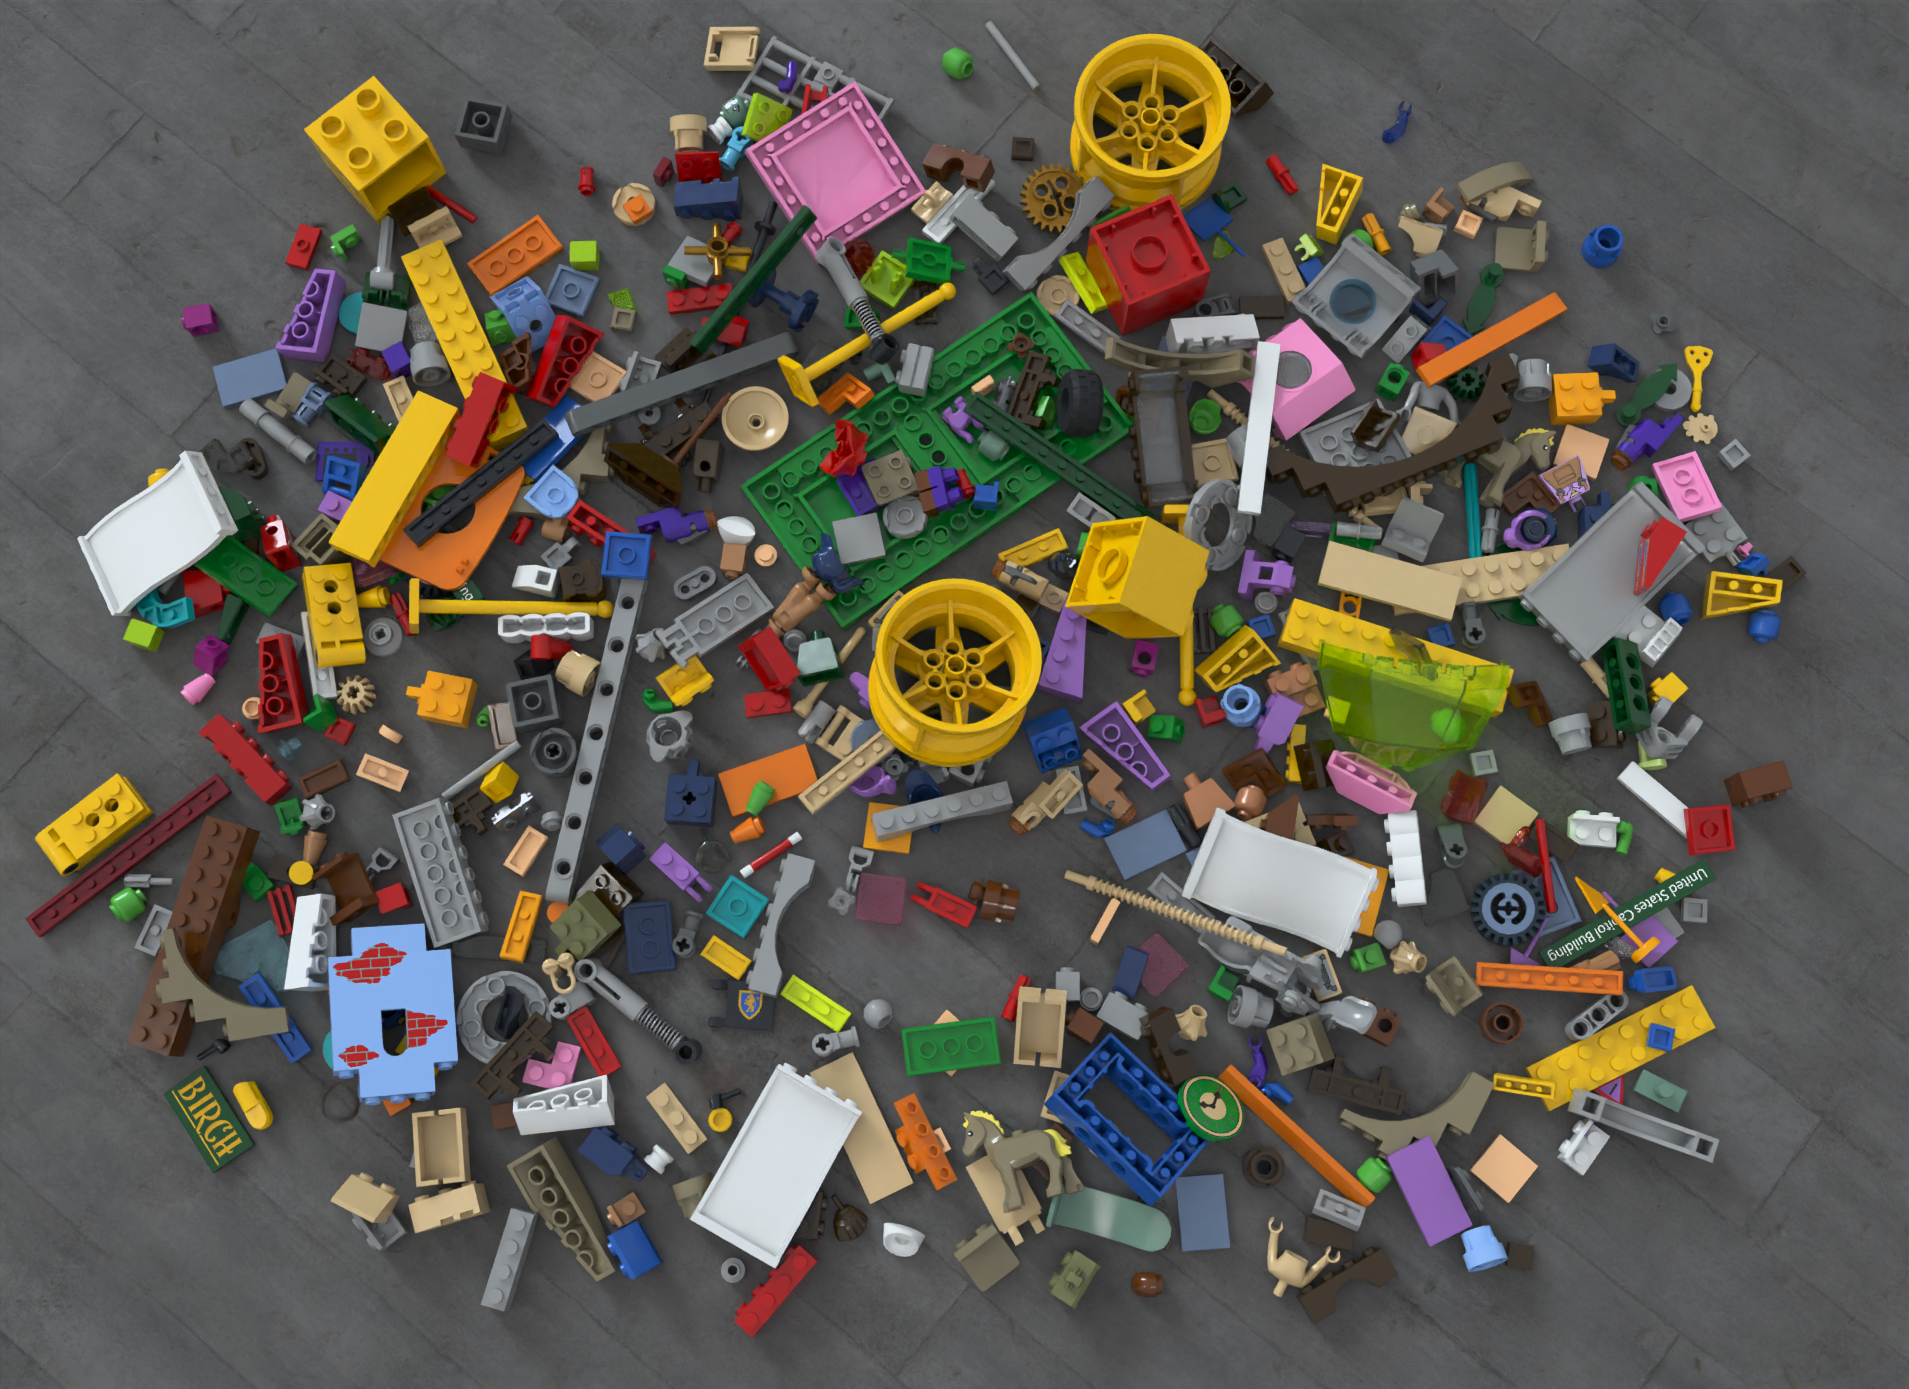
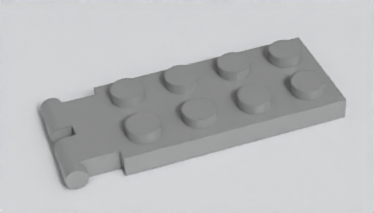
M746 573L675 618L673 621L674 625L665 631L663 628H660L655 634L666 649L673 645L675 646V649L670 654L681 669H684L689 665L688 660L696 655L701 658L772 612L774 606L751 576Z

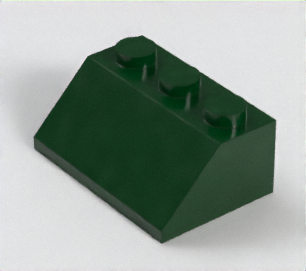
M348 394L329 399L324 403L332 421L377 456H380L396 429L392 423L386 424L376 411L372 410L370 412L365 408V404L357 397L353 399Z
M218 486L238 529L233 535L241 544L256 538L262 539L260 528L262 525L267 524V520L264 515H261L258 507H255L252 500L247 501L242 494Z

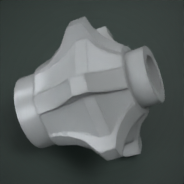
M654 628L646 634H637L635 637L638 642V647L635 650L641 657L648 659L649 662H653L656 658L664 659L666 657L665 646L655 634L660 628Z
M316 794L314 799L309 801L304 799L302 801L304 805L303 815L299 818L300 821H306L310 825V830L316 831L320 825H328L333 820L335 809L332 804L324 801L322 795Z

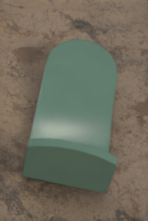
M1063 1181L1064 1191H1065L1066 1181ZM1084 1186L1085 1190L1082 1192L1066 1195L1065 1191L1064 1194L1057 1195L1052 1199L1046 1222L1047 1227H1052L1054 1224L1066 1226L1151 1252L1162 1249L1167 1245L1171 1237L1172 1226L1169 1218L1163 1211L1126 1197Z

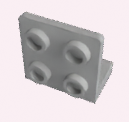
M1402 497L1386 529L1381 545L1423 563L1430 543L1444 518V514L1411 499Z

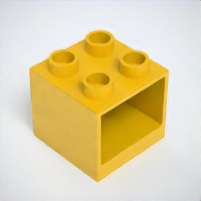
M375 76L371 77L304 129L326 166L378 225H381L383 217L392 216L388 210L390 205L422 187L432 185L447 173L429 136Z
M1148 516L1092 523L1065 607L1125 639L1181 637L1193 622L1194 612L1191 608L1197 590L1202 587L1207 578L1205 564L1210 551Z

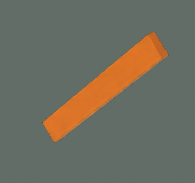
M1553 292L1419 366L1416 372L1426 386L1430 388L1565 313L1568 308L1559 296Z
M1229 1065L1219 1075L1218 1078L1227 1084L1245 1105L1348 1200L1364 1207L1373 1202L1375 1196L1233 1065Z

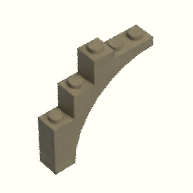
M1114 336L1107 338L1105 360L1127 370L1128 377L1134 371L1188 366L1189 377L1185 378V384L1199 381L1210 388L1254 377L1255 356L1242 349L1212 354H1184L1140 347ZM1174 372L1140 375V383L1164 379L1173 384Z
M613 424L592 431L588 442L578 456L561 470L575 483L579 492V500L581 501L582 495H586V481L611 483L612 476H615L611 466L604 462L606 448L610 443L608 441V434L612 433ZM535 484L521 487L507 517L521 518L524 516L528 519L546 520L548 518L524 500V496Z
M176 928L163 930V935L159 937L160 946L166 952V959H163V969L165 973L169 974V977L159 979L160 984L156 985L158 999L162 998V1003L193 999V1003L189 1004L191 1018L195 1017L196 1022L226 1018V1022H223V1033L225 1037L228 1036L229 1041L291 1030L287 1006L271 1008L250 1006L231 1000L213 990L197 975L188 963L180 946Z
M1470 1072L1460 1087L1444 1103L1432 1111L1413 1119L1381 1121L1360 1116L1347 1109H1341L1337 1118L1342 1121L1341 1125L1351 1131H1354V1129L1363 1133L1362 1137L1372 1143H1375L1376 1140L1379 1141L1375 1151L1379 1152V1157L1387 1162L1386 1156L1408 1146L1412 1139L1416 1142L1426 1136H1430L1436 1147L1446 1125L1449 1126L1447 1129L1449 1132L1459 1137L1462 1134L1469 1135L1495 1083L1475 1072Z

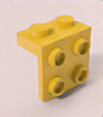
M697 656L688 660L689 665L684 669H681L678 663H676L656 677L661 687L676 706L687 705L693 700V695L699 691L703 693L712 687L711 683L714 681V678L706 671Z

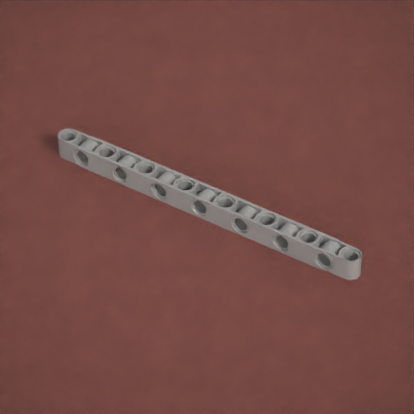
M621 579L546 889V900L570 904L573 898L648 580ZM626 602H634V606L632 608L624 609V604ZM617 644L624 645L621 652H613ZM612 687L613 693L609 696H604V689ZM596 731H603L602 738L599 740L592 739ZM585 775H592V781L587 785H583L582 778ZM580 819L582 821L581 826L573 830L571 828L572 822ZM564 864H570V872L566 875H561V867Z

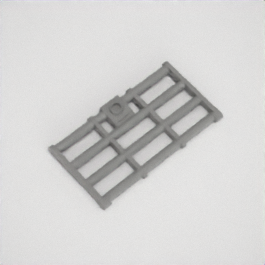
M773 36L756 62L754 70L750 72L736 96H741L743 100L748 99L751 103L752 96L746 92L753 83L784 100L783 105L788 107L791 103L802 109L803 100L795 96L801 86L806 88V84H811L813 91L820 92L823 91V86H828L829 94L832 96L835 94L833 92L839 82L846 87L854 81L856 82V79L845 76L843 70L826 61L822 64L816 60L817 58L809 57L779 41L776 36ZM773 48L806 65L801 74H797V79L790 93L780 92L776 85L757 76L762 66H765L786 77L787 68L768 58ZM812 68L818 71L813 82L806 78ZM856 82L864 96L884 106L878 116L881 122H883L895 99L887 98Z

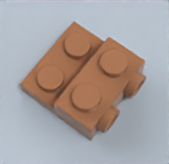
M1298 662L1289 667L1290 671L1282 673L1281 670H1278L1268 675L1269 679L1264 684L1269 695H1274L1278 691L1301 702L1304 706L1297 719L1326 707L1317 688L1318 683L1309 663L1303 665L1302 662Z

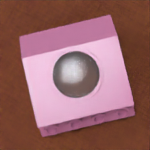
M1301 318L1294 323L1285 325L1280 333L1270 336L1265 340V342L1280 344L1272 421L1275 425L1272 431L1277 438L1287 441L1356 390L1343 363ZM1257 348L1252 349L1248 353L1256 357ZM1253 378L1238 381L1251 393Z

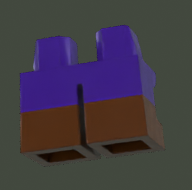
M936 466L914 473L918 492H920L919 496L923 513L930 518L938 516L939 512L954 510V504L964 500L960 487L950 488V483L960 479L956 468L943 469L941 466Z

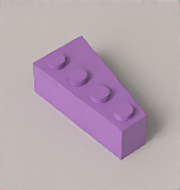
M1117 701L1079 727L1084 735L1152 792L1171 779L1170 773Z

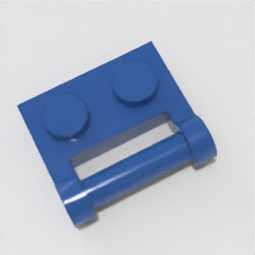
M327 455L322 486L323 493L326 495L330 491L353 501L364 482L366 464L334 455ZM335 480L350 484L351 490L337 487Z

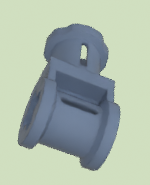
M316 382L311 383L300 399L303 405L291 417L303 427L308 428V423L314 415L321 416L324 410H326L324 403L329 399L335 398L334 394L326 392Z

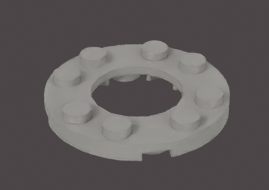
M1216 479L1203 485L1193 496L1183 526V533L1186 538L1210 551L1205 567L1209 570L1220 571L1233 565L1242 555L1246 547L1243 544L1247 534L1251 532L1252 515L1237 513L1240 486L1230 480ZM1223 503L1230 515L1229 532L1220 545L1212 547L1209 545V541L1205 539L1204 531L1206 527L1203 526L1208 520L1209 509H1212L1214 504Z
M499 971L484 976L469 987L460 1001L457 1012V1025L461 1041L470 1054L484 1063L488 1064L507 1043L493 1040L487 1035L483 1027L482 1018L487 1005L492 1000L503 996L506 986H515L525 995L524 1006L528 1013V1019L535 1011H538L552 1024L553 1015L549 1011L550 1000L546 992L536 981L524 974L513 971ZM530 1054L525 1061L533 1057V1055Z

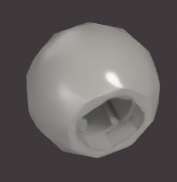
M1385 920L1376 925L1374 937L1387 949H1395L1403 940V931L1401 926L1395 921Z
M875 999L867 1003L864 1008L863 1017L870 1027L880 1029L891 1021L893 1010L887 1001Z

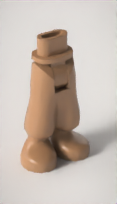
M805 566L802 569V576L805 581L797 583L791 589L788 596L772 615V618L769 619L770 623L765 627V629L771 627L778 639L788 631L793 630L805 618L818 610L824 599L832 600L836 596L833 588L828 583L822 582L823 580L813 573V569L809 566ZM816 587V591L811 594L812 590Z

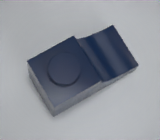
M1612 343L1592 346L1588 367L1594 372H1598L1600 376H1612L1627 383L1636 382L1640 362L1618 345Z

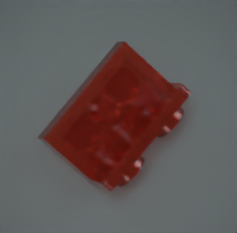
M1457 769L1455 776L1452 775L1450 778L1448 795L1443 798L1441 803V809L1445 817L1473 826L1488 782L1464 775L1461 770Z

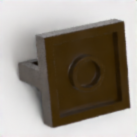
M685 327L654 357L656 361L662 362L663 367L671 374L716 358L717 355L710 349L704 354L697 350L690 343L697 331L695 330L692 333Z

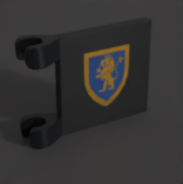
M712 979V989L728 991L726 1017H709L708 1025L710 1027L772 1031L773 997L751 992L746 981Z

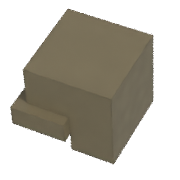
M323 513L290 545L306 560L310 562L313 559L319 565L341 564L349 556L342 551L334 550L332 545L328 543L338 526Z

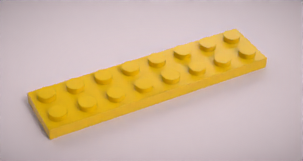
M1690 985L1592 1034L1589 1038L1580 1040L1526 1067L1525 1070L1530 1078L1557 1082L1554 1099L1540 1097L1547 1111H1551L1569 1102L1574 1088L1589 1092L1667 1053L1645 1047L1649 1023L1675 1029L1672 1050L1716 1028L1693 986Z

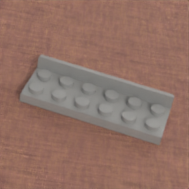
M437 798L392 815L434 948L489 930V918L486 912H483L481 906L482 896L475 887V874L468 865L466 859L468 858V852L461 843L459 837L461 836V830L454 821V808L447 798Z

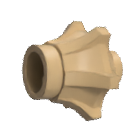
M1401 941L1399 947L1392 949L1390 953V959L1394 962L1393 972L1395 974L1402 972L1403 974H1408L1409 972L1421 973L1426 967L1427 958L1417 950L1416 944L1413 941L1409 944Z
M1191 1005L1184 1013L1175 1015L1181 1031L1178 1033L1183 1039L1196 1041L1199 1036H1207L1208 1031L1205 1026L1207 1012L1201 1006Z

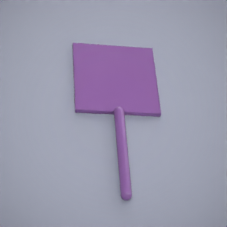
M1605 891L1602 892V895L1614 908L1619 906ZM1653 915L1631 928L1632 932L1643 943L1651 937H1657L1661 941L1641 959L1648 968L1678 942ZM1626 933L1620 938L1633 953L1639 948Z

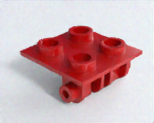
M718 151L675 153L679 182L701 180L702 184L713 183V179L720 178L722 182V167H720Z

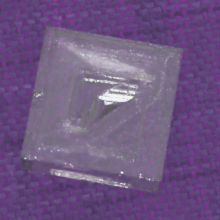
M1617 936L1611 938L1605 944L1609 950H1612L1622 959L1630 958L1635 952L1634 948Z

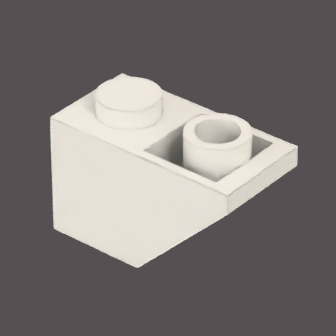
M523 565L517 567L512 588L556 598L561 579L558 571L538 565Z

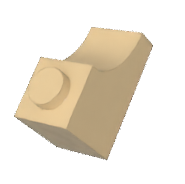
M1401 216L1398 227L1404 229L1411 236L1414 243L1413 251L1416 252V256L1424 257L1436 252L1443 229Z

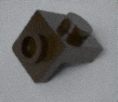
M1345 831L1326 837L1317 842L1315 846L1342 857L1355 852Z

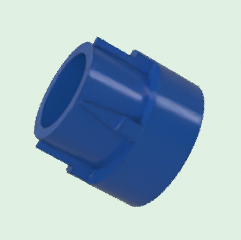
M1603 225L1599 228L1596 227L1595 230L1593 229L1581 248L1582 256L1589 265L1595 268H1607L1615 263L1623 247V235L1620 228L1613 225Z

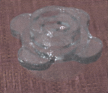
M839 887L835 890L833 897L828 900V906L837 909L839 914L846 915L848 908L851 904L855 903L856 899L854 895H849L844 891V888Z

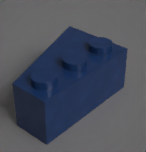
M739 176L732 177V181L721 182L720 178L713 179V183L702 184L701 180L676 182L674 196L676 216L684 219L701 217L705 220H712L713 218H720L725 221L741 220L743 194Z
M617 823L596 841L601 850L625 874H628L647 856L643 852L646 847L630 830L625 833Z

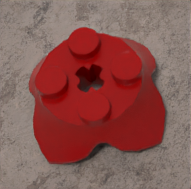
M836 420L835 441H837L838 445L836 450L831 451L820 464V468L826 474L832 475L833 478L840 475L853 477L858 464H863L866 459L867 452L864 451V446L867 442L868 434L859 431L855 424L848 420Z

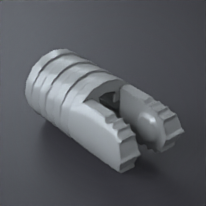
M819 700L798 730L799 735L805 737L808 744H813L836 711L825 702Z

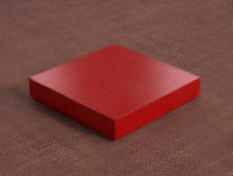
M1730 804L1683 809L1689 855L1736 850Z

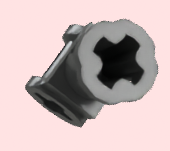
M1474 601L1465 602L1457 606L1462 617L1461 643L1469 650L1477 649L1486 637L1481 618H1478L1476 608L1478 603Z
M685 910L682 928L680 927L678 935L672 944L674 952L682 959L691 958L695 954L698 928L701 920H704L705 917L702 914ZM686 942L689 949H684L682 952L679 946L684 945Z

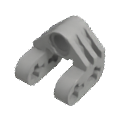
M1663 695L1649 710L1652 727L1635 735L1650 757L1654 759H1675L1697 733L1703 720L1692 714L1675 734H1672L1663 727H1658V723L1673 703V701Z

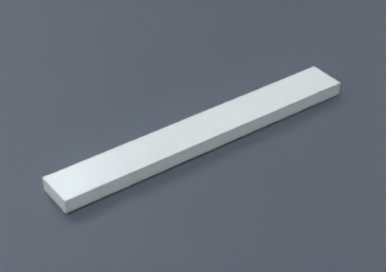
M1262 341L1257 343L1237 513L1258 516L1261 514L1280 344Z

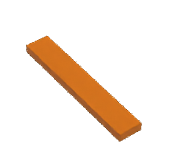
M1477 962L1476 983L1478 986L1623 995V971Z

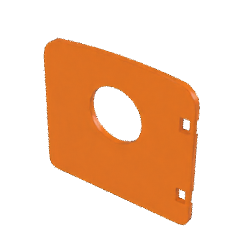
M445 446L379 561L419 578L441 590L454 591L465 585L493 543L525 480L523 466L475 503L474 517L464 529L450 534L437 533L418 548L404 533L403 528L422 514L423 502L433 490L447 485L458 486L489 462L491 454L496 456L500 453L489 446L478 468L447 457Z

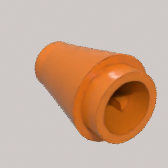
M751 816L734 828V830L730 831V835L734 843L737 844L762 837L766 829L759 816Z

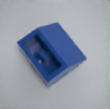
M1065 707L1022 723L1027 742L1041 773L1082 757L1083 754L1073 720Z
M640 1220L608 1236L610 1241L607 1243L608 1248L613 1256L618 1255L622 1262L619 1265L626 1278L630 1276L631 1280L637 1279L663 1263Z

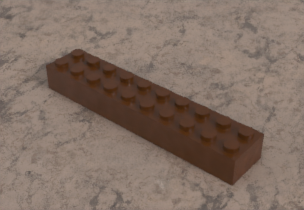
M208 815L205 817L167 929L176 928L180 946L188 963L207 984L209 983L260 834L258 830ZM160 947L128 1043L167 1056L183 1057L195 1024V1017L191 1018L189 1004L193 1003V999L162 1003V998L158 999L156 985L160 984L159 979L169 977V974L165 973L163 969V959H166L165 949L162 950Z

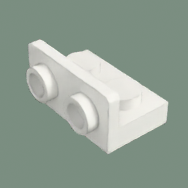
M1578 810L1568 817L1567 836L1580 846L1615 848L1616 826L1620 823V817H1613V813L1607 812L1599 813V815H1590V811Z
M1591 1119L1579 1120L1572 1129L1574 1132L1570 1140L1566 1139L1559 1147L1561 1153L1557 1157L1580 1175L1585 1174L1610 1138L1609 1135L1593 1124L1594 1121Z

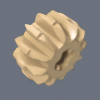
M356 675L354 680L351 677H347L346 684L339 683L342 690L335 692L336 695L340 696L337 703L343 705L342 709L344 711L350 710L352 714H357L358 710H360L362 713H365L366 705L373 707L370 700L376 699V695L372 693L375 687L369 685L370 680L367 678L362 679L359 675ZM358 691L357 698H353L355 697V692Z

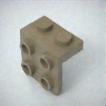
M1537 221L1532 230L1499 227L1496 230L1494 263L1500 264L1504 270L1538 273L1548 259V250H1545V243L1549 239L1546 221Z
M902 449L862 466V473L879 506L907 495L919 497L916 478L911 471L913 469L910 459L904 456Z
M1454 955L1433 969L1426 976L1427 987L1433 994L1436 993L1441 999V1007L1447 1014L1450 1013L1452 1016L1457 1015L1465 1006L1484 994L1457 955Z
M985 1223L974 1231L976 1236L968 1241L965 1238L955 1246L957 1251L953 1253L981 1291H986L1019 1265V1260L994 1225L988 1226Z

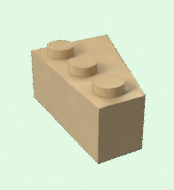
M476 1180L461 1184L462 1187L455 1190L452 1187L438 1191L439 1195L431 1198L429 1194L415 1198V1203L408 1205L415 1233L426 1232L491 1212L484 1184L476 1183Z

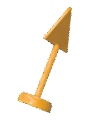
M1578 877L1574 878L1595 914L1603 908L1637 944L1639 948L1631 955V959L1635 963L1639 962L1661 942L1657 937H1651L1643 943L1607 905L1609 902L1600 892Z

